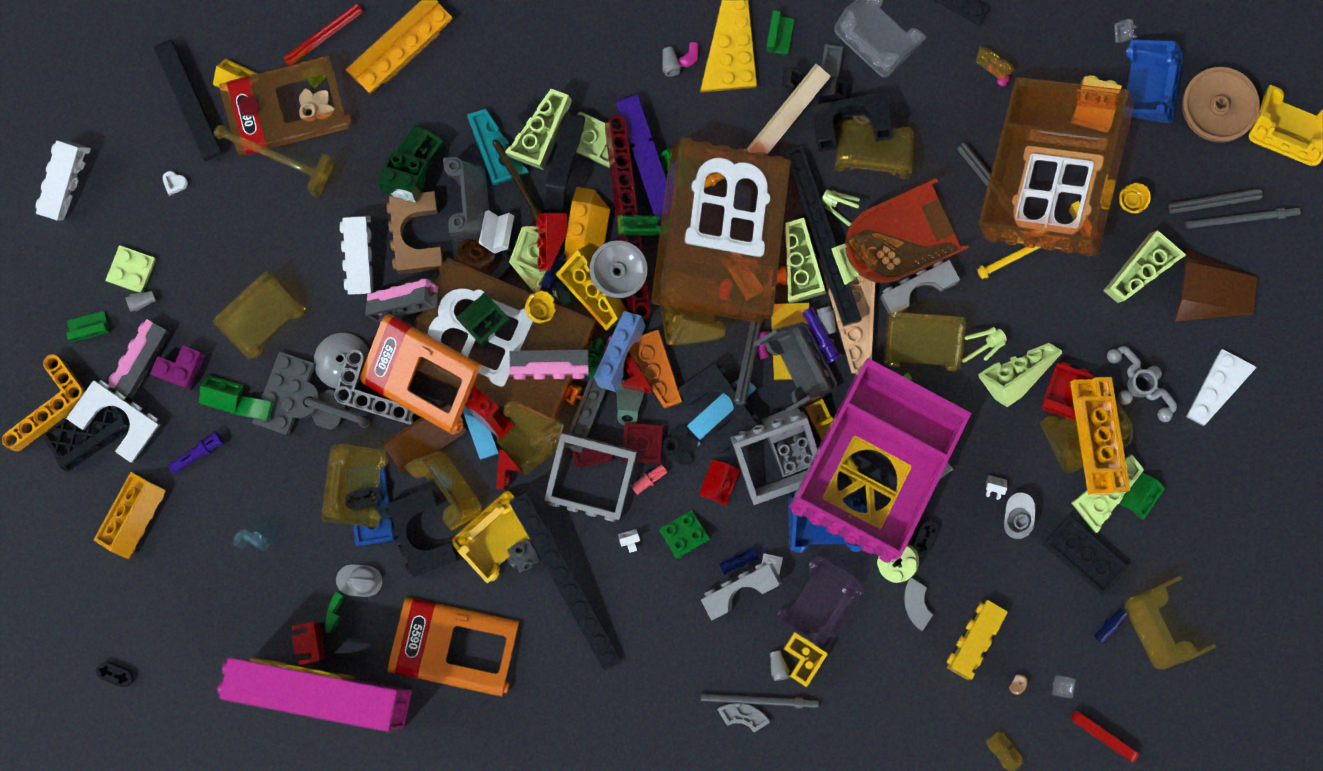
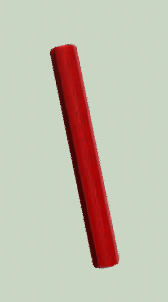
M358 4L350 7L283 57L284 61L289 66L294 64L363 12Z

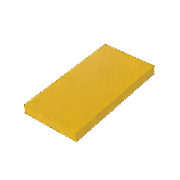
M809 303L771 304L772 331L800 322H804L809 326L802 312L809 309ZM773 355L774 380H793L781 355Z

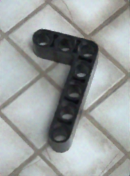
M568 112L565 115L545 185V212L564 213L567 184L582 136L585 116Z

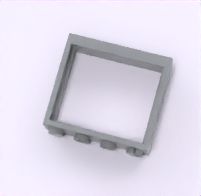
M804 412L792 413L789 417L783 419H774L769 424L757 425L752 430L747 432L741 431L738 435L730 437L753 505L796 491L806 471L754 489L741 447L803 425L812 457L814 458L817 447L808 418Z
M562 432L544 501H548V505L559 507L560 505L567 506V510L578 512V510L586 511L585 514L592 517H597L598 514L605 516L604 519L615 522L616 519L619 520L637 451ZM565 442L628 458L615 512L552 495Z

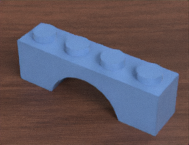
M623 311L594 375V379L600 388L617 392L624 376L623 368L626 355L630 347L635 342H639L646 327L640 315Z

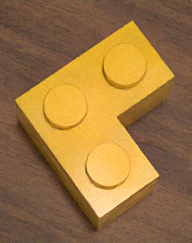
M795 632L783 648L799 659L789 677L807 687L828 653Z

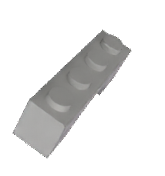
M941 260L933 265V269L929 271L923 269L916 273L917 277L913 279L908 277L899 282L900 286L896 288L890 286L883 290L884 294L881 295L880 299L890 318L909 308L910 293L915 288L928 285L942 292L958 284L960 279L950 260L946 262Z
M763 562L756 566V571L751 574L749 571H746L738 576L739 580L735 582L729 580L721 585L722 589L716 591L714 588L704 593L706 597L701 599L711 621L732 611L733 596L740 588L752 587L764 594L783 584L773 564L767 565L766 562Z

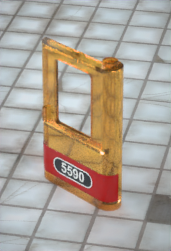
M330 55L219 84L239 157L348 129L349 124H352L350 114L344 111ZM323 75L326 76L335 106L334 111L285 123L276 93L277 87ZM244 97H253L257 100L259 110L254 116H246L240 111L239 103Z

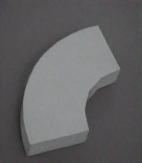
M909 578L904 592L906 612L911 622L920 631H923L933 616L927 610L924 602L927 587L913 578Z
M732 703L717 708L727 726L734 723H742L750 727L753 732H756L770 723V720L764 713L747 704Z

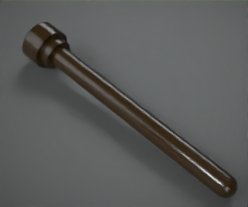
M494 140L493 146L531 209L530 217L535 223L538 214H543L545 211L536 205L510 158L505 153L500 141Z

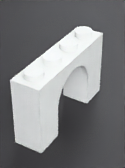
M93 380L66 419L82 430H85L102 408L107 406L121 408L129 418L130 428L115 452L132 463L160 426L157 423L158 418L150 413L146 415L141 412L142 407L134 402L130 404L125 401L126 396L118 391L114 393L109 390L110 386L104 381L100 380L97 382Z

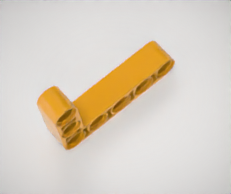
M48 355L43 361V366L61 391L8 430L2 437V443L5 447L13 451L24 449L70 414L86 392L65 361L56 355ZM58 361L57 367L52 369L53 363ZM69 376L68 381L63 383V378ZM79 390V395L73 398L74 392ZM64 402L63 407L58 410V405ZM48 414L47 420L42 422L43 416ZM32 425V431L27 433V428ZM16 437V443L11 445L12 439Z

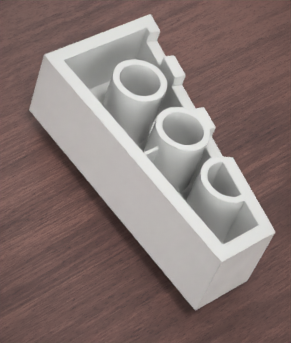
M56 140L51 149V161L46 166V179L41 184L42 193L36 202V214L54 220H64L72 200L70 192L77 187L79 181L76 176L80 170H83L85 162H83L85 153L89 154L91 148L71 141Z
M371 216L345 217L343 222H340V232L344 233V241H341L342 252H345L343 271H346L347 279H344V289L348 290V294L373 292L372 265L369 266V262L372 261L371 247H368V243L371 240V231L367 228V222H371Z

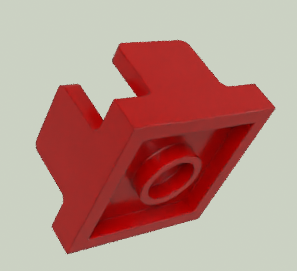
M312 621L292 626L293 630L307 629L306 633L292 636L295 655L311 654V659L298 661V664L305 665L327 661L320 622Z

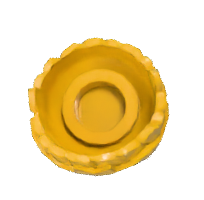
M1139 183L1127 185L1119 194L1120 206L1129 213L1142 212L1148 207L1151 200L1148 187Z
M541 290L531 294L525 304V312L528 318L539 324L551 320L556 311L552 295Z

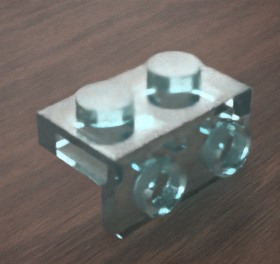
M247 529L238 531L233 538L235 540L233 545L242 549L248 542L263 551H266L270 546L266 542L267 538L264 535Z

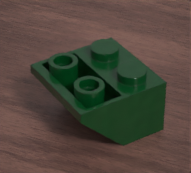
M414 125L396 151L427 160V173L446 146L443 140L430 131Z
M392 150L377 181L381 192L417 203L424 188L427 160Z
M485 292L456 317L460 324L482 347L511 321Z

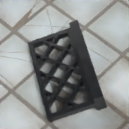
M107 406L106 409H101L100 412H105L103 421H94L93 418L87 427L86 433L78 432L79 427L76 425L73 431L65 430L66 424L69 422L66 419L67 415L42 434L55 456L58 466L62 470L69 472L129 431V424L124 420L116 406ZM109 413L116 414L118 420L112 424L107 423ZM93 424L101 425L100 432L96 435L90 434ZM54 431L60 432L57 442L51 441L48 435ZM64 433L72 434L70 444L62 443ZM77 435L85 436L84 442L81 445H74ZM60 446L69 447L67 454L60 457Z

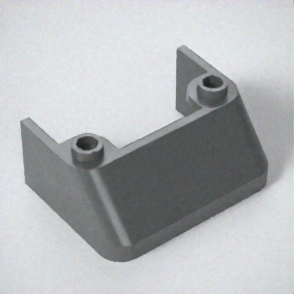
M804 322L776 329L753 343L754 346L766 344V349L770 354L775 356L781 355L797 387L792 391V401L794 404L786 408L787 412L804 407L837 390V381L809 326Z

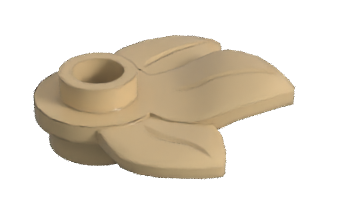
M308 89L303 90L299 97L301 104L299 115L304 121L311 122L316 118L324 120L333 114L335 109L327 105L329 100L328 92L323 90L312 95ZM308 110H312L311 115H306Z

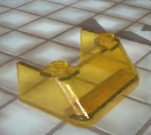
M1181 576L1172 577L1130 597L1125 602V611L1152 665L1160 670L1189 661L1216 648L1215 644H1206L1195 649L1194 645L1188 641L1175 644L1158 608L1168 602V593L1165 587L1182 580Z

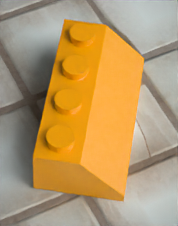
M130 472L97 532L94 541L109 551L129 559L131 554L134 553L140 537L144 535L147 524L153 518L158 504L163 500L166 490Z

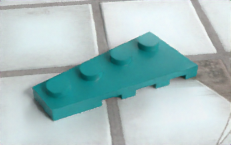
M486 109L468 114L467 118L492 185L512 180L510 173L493 146V141L499 140L506 151L510 147L509 142L503 137ZM510 158L520 177L529 173L520 161Z

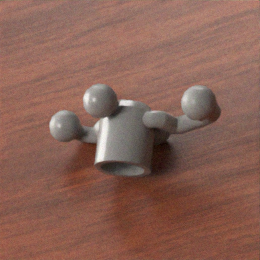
M1126 346L1109 350L1107 353L1109 362L1113 364L1119 363L1122 359V354H1124L1133 363L1127 369L1129 377L1127 383L1128 390L1119 392V403L1128 405L1132 402L1133 396L1138 398L1146 397L1149 400H1156L1161 396L1169 407L1161 408L1157 415L1160 421L1169 422L1176 411L1177 404L1165 389L1157 387V380L1162 376L1161 369L1157 366H1151L1148 370H1143L1140 367V359ZM1136 378L1146 380L1148 387L1145 392L1136 386Z

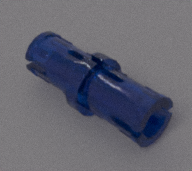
M558 252L550 271L545 272L539 286L550 290L557 276L556 273L560 270L567 257L565 254Z
M752 547L741 554H735L734 557L719 563L725 575L739 567L743 568L745 564L758 559L759 556L755 548Z
M1119 608L1109 620L1107 619L1104 622L1105 625L1094 635V638L1097 640L1103 635L1098 642L1104 644L1113 632L1116 633L1119 630L1118 627L1129 617L1128 613L1125 612L1119 617L1124 612L1122 608Z

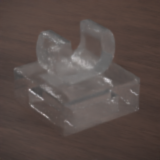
M1126 19L1114 24L1115 42L1123 43L1137 38V35H1134L1136 25L1133 24V20Z
M1055 676L1052 695L1073 699L1076 679Z

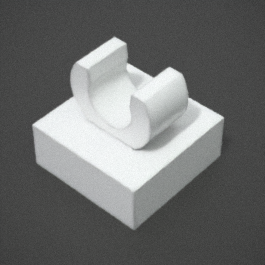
M988 475L986 496L989 497L993 491L997 493L996 499L999 500L1001 494L1005 495L1007 480Z
M637 529L618 534L621 546L627 545L630 553L637 551L635 542L640 541Z
M763 554L762 563L766 562L767 565L772 563L779 575L783 558Z

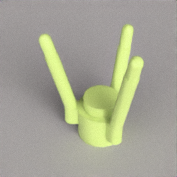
M827 189L821 200L825 204L824 209L833 213L847 226H850L851 223L834 210L832 206L836 207L838 202H841L851 207L859 208L858 204L845 199L860 201V198Z
M993 327L987 331L965 336V340L988 335L986 338L987 344L968 355L962 361L965 363L991 347L993 349L984 357L985 361L988 360L999 348L1005 345L1007 339L1004 332Z

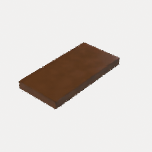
M448 401L439 406V408L448 413L451 411ZM421 417L382 442V445L399 470L404 473L467 433L463 426L459 433L452 435Z

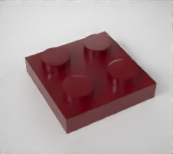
M625 423L623 447L637 451L635 463L660 464L663 425ZM622 457V462H628V458Z

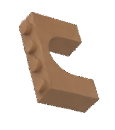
M435 192L421 193L417 203L390 196L389 203L386 205L388 214H391V221H388L389 231L393 232V239L390 240L391 250L395 251V258H392L393 269H396L398 274L444 269L441 247L414 249L406 245L403 240L404 227L412 218L438 214Z

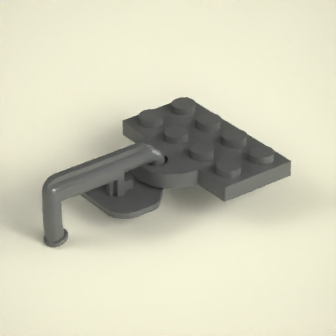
M279 352L261 400L274 403L269 422L253 419L252 423L289 436L295 418L305 419L312 416L317 426L328 430L337 428L341 418L356 422L362 428L369 427L370 419L345 410L346 405L337 402L335 399V391L327 390L320 394L316 386L309 383L316 364ZM338 393L340 400H347L343 394Z

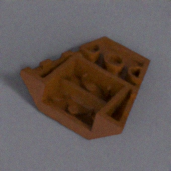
M1187 248L1183 249V252L1186 254L1182 258L1181 267H1184L1181 299L1176 305L1174 322L1254 314L1258 277Z

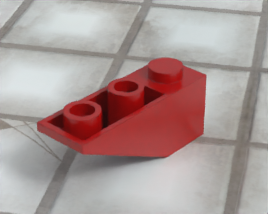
M567 213L538 214L536 225L539 236L537 238V247L539 248L537 264L539 272L550 271L567 234Z

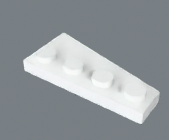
M1221 349L1186 417L1204 426L1256 367Z

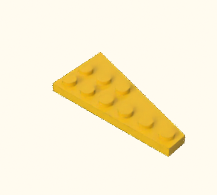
M722 0L700 93L756 88L748 0Z

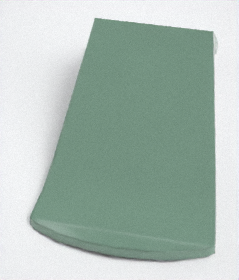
M620 383L616 392L617 420L619 423L625 425V423L637 422L638 411L645 392L625 389ZM630 415L633 420L624 421L622 416Z

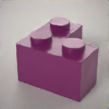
M182 345L175 363L157 356L150 374L191 391L205 355Z

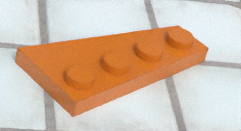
M656 330L642 335L639 342H635L629 349L634 362L665 409L683 403L681 394L677 390L678 385L660 331Z

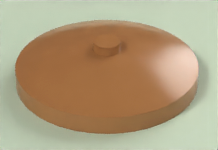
M1213 67L1200 72L1187 85L1182 98V111L1188 126L1197 135L1212 142H1229L1243 136L1254 125L1260 107L1259 96L1253 83L1241 72L1227 67Z

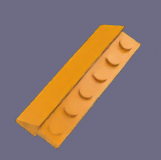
M421 0L355 60L346 71L371 95L381 84H386L440 35L439 32L453 20L452 16L437 0Z
M1095 377L1088 380L1071 381L1088 495L1106 496L1130 491L1112 377Z

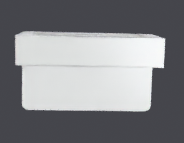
M489 210L485 211L479 244L494 254L507 250L514 216L510 213L497 216Z

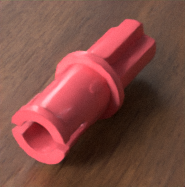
M659 465L648 474L644 473L643 477L631 484L632 489L639 495L649 486H654L653 483L667 474V470L663 465Z

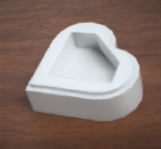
M168 171L163 175V182L169 195L180 192L188 186L187 179L182 175H176L172 171Z

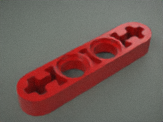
M1075 711L1071 716V721L1127 760L1134 763L1138 758L1139 754L1081 713Z

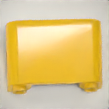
M1269 85L1260 104L1257 119L1251 127L1249 139L1253 143L1307 165H1318L1323 159V110L1316 116L1282 102L1284 92L1280 88Z
M510 491L501 494L452 539V544L487 584L499 576V565L509 557L507 549L526 538L531 542L509 503L511 499L515 498Z

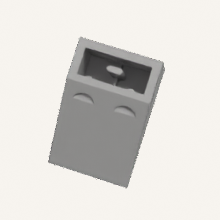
M796 409L790 412L784 410L761 419L762 425L769 424L777 418L789 417L792 413H800V410ZM803 425L767 438L783 477L809 467L813 457Z

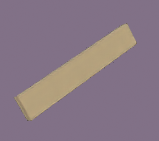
M815 64L744 153L759 165L831 76L819 65Z

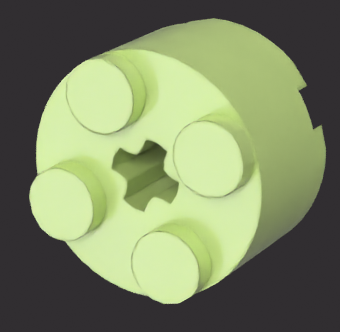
M907 544L903 555L900 557L902 559L901 565L896 566L895 562H883L878 557L879 571L887 580L895 583L904 582L917 572L919 556L915 548L910 544Z

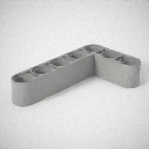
M350 350L346 355L334 396L337 402L409 425L414 423L412 420L414 413L396 402L355 390L364 363V355L359 350ZM353 353H358L361 357L360 362L357 364H353L350 361V356ZM348 371H352L355 375L352 382H347L344 379V375ZM343 389L349 393V397L345 401L340 400L338 393ZM360 395L367 397L368 402L365 406L357 404V398ZM378 401L385 402V411L378 412L375 405ZM396 407L404 409L405 414L403 417L397 418L394 415Z

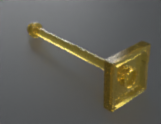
M218 125L214 132L218 139L224 137L310 175L311 179L307 189L316 198H319L334 166L330 156L322 154L317 167L313 169L226 130L224 125Z

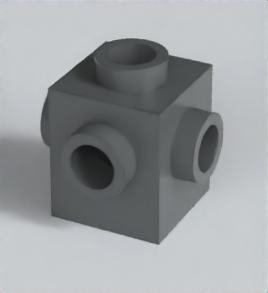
M527 538L507 549L510 556L507 560L512 568H517L519 573L529 570L533 565L540 562L536 551Z

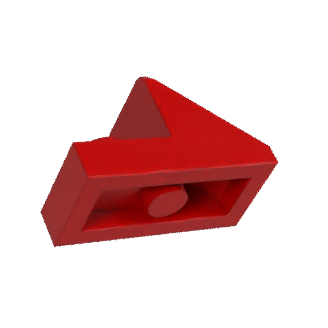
M631 356L626 358L627 366L624 368L630 378L621 383L623 388L645 393L653 392Z
M499 450L496 489L505 490V487L509 486L510 474H507V471H522L504 450Z

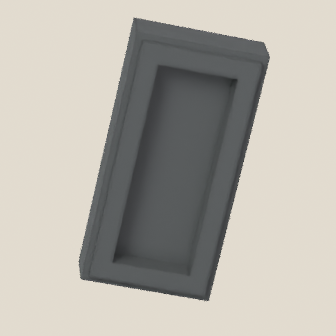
M825 44L821 68L831 77H839L843 47Z

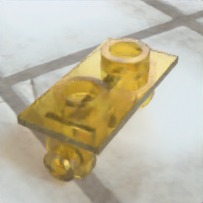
M980 47L975 62L1004 82L1007 73L1011 74L1014 71L1013 65L1004 59L1000 60V56L995 54L990 48Z
M997 731L993 737L986 740L991 752L996 754L1002 766L1008 771H1014L1024 763L1022 756L1014 747L1008 751L1007 747L1011 743L1004 733Z

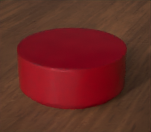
M244 97L239 103V109L246 116H254L259 110V104L253 97Z

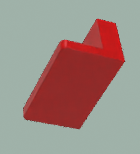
M712 460L699 495L726 506L740 470L727 463Z

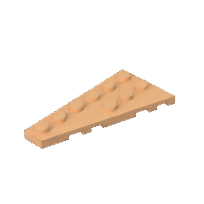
M819 258L851 374H856L867 358L872 360L875 282L869 281L860 275L849 282L862 321L843 327Z

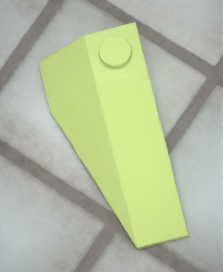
M1047 343L1027 351L1025 356L1019 358L1014 356L1007 363L1000 364L998 362L978 375L993 398L1008 407L1024 396L1062 354V350Z

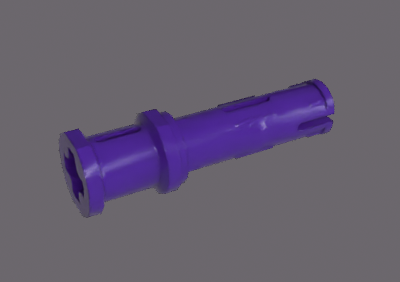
M813 307L802 312L819 342L820 350L823 351L827 358V363L829 364L841 357L842 354L838 353L833 344L835 341L828 337Z
M213 431L212 435L206 439L199 440L196 447L168 464L170 471L175 474L201 456L211 454V451L219 445L223 446L224 442L220 435Z

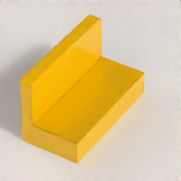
M225 58L216 66L213 85L228 92L227 81L249 76L250 86H252L257 81L259 74Z

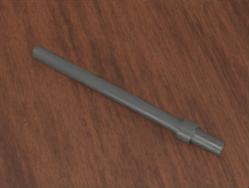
M1283 207L1276 208L1274 211L1185 221V227L1190 229L1271 218L1279 220L1285 219L1288 216L1300 215L1301 211L1300 208L1285 209Z
M701 693V701L792 706L795 709H803V707L818 708L819 700L803 699V697L791 699Z

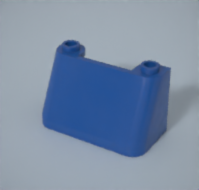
M1131 40L1130 46L1126 50V56L1131 61L1126 96H1122L1121 100H1118L1117 111L1123 116L1160 123H1172L1183 65V52L1176 41Z
M853 492L843 498V502L849 508L860 513H867V500L862 493ZM795 493L788 495V507ZM788 508L789 547L791 551L802 553L808 549L809 544H846L851 551L860 552L862 550V547L855 543L853 545L846 542L843 536L829 533L826 527L814 525L809 521V518L797 516L792 512V509Z

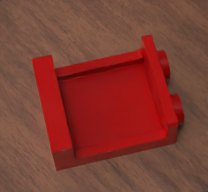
M1066 362L1057 363L1040 409L1076 421L1070 382L1073 380L1093 379L1094 375L1090 374L1091 372L1086 369L1080 368L1078 370L1072 368V365Z
M473 385L465 406L476 420L502 440L514 427L513 423L497 411L499 406Z

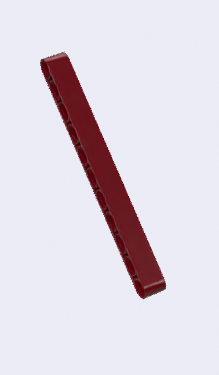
M614 115L605 124V134L618 228V216L624 214L638 216L626 121L621 115ZM612 122H616L619 129H615L612 126ZM614 140L621 143V148L615 145ZM617 159L623 161V166L618 165ZM619 177L625 179L626 185L620 183ZM622 196L627 197L628 204L622 201ZM618 235L619 241L633 244L643 254L641 235H632L633 241L628 240L626 235ZM647 280L638 290L640 298L634 294L626 297L628 312L638 315L636 309L640 308L643 312V320L650 314Z

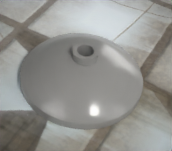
M611 241L603 244L594 253L590 262V276L593 284L601 293L612 298H625L635 294L643 286L647 277V263L642 252L633 244L625 241ZM614 269H619L620 274H614Z
M336 333L328 336L319 344L314 355V364H316L315 371L322 382L336 389L346 355L353 349L363 353V369L369 354V348L362 339L350 333ZM358 353L351 354L350 361L353 364L360 362L361 357ZM339 356L344 357V360L342 362L337 361V358ZM348 371L344 375V379L347 382H352L355 378L352 371ZM359 375V379H358L357 385H359V384L361 383V382H360V375Z

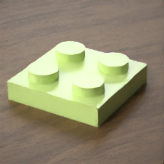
M119 245L105 281L138 293H143L156 258Z

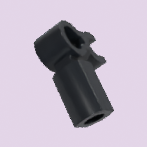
M511 247L497 253L503 254L502 257L506 259L505 261L502 260L490 274L498 283L512 270V265L509 261L514 249Z

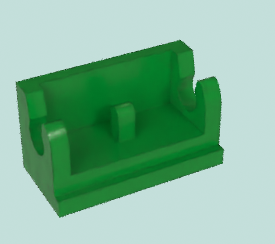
M618 216V235H657L661 232V226L657 225L660 216Z

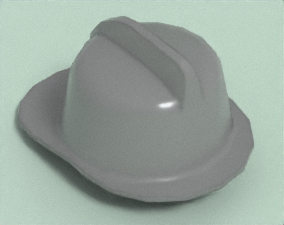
M1023 492L1016 493L1007 501L1004 529L1011 538L1022 539L1028 536L1034 529L1035 502L1028 494Z
M346 565L338 572L336 585L344 594L370 597L377 594L381 589L382 576L376 568L371 566Z

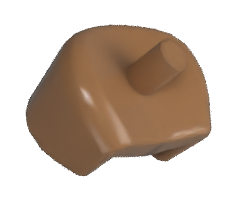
M1016 674L1009 689L1013 694L1019 695L1027 688V678L1024 675Z

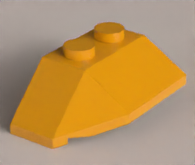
M576 187L566 234L564 261H568L578 249L589 245L593 253H595L599 247L605 244L610 208L593 189Z

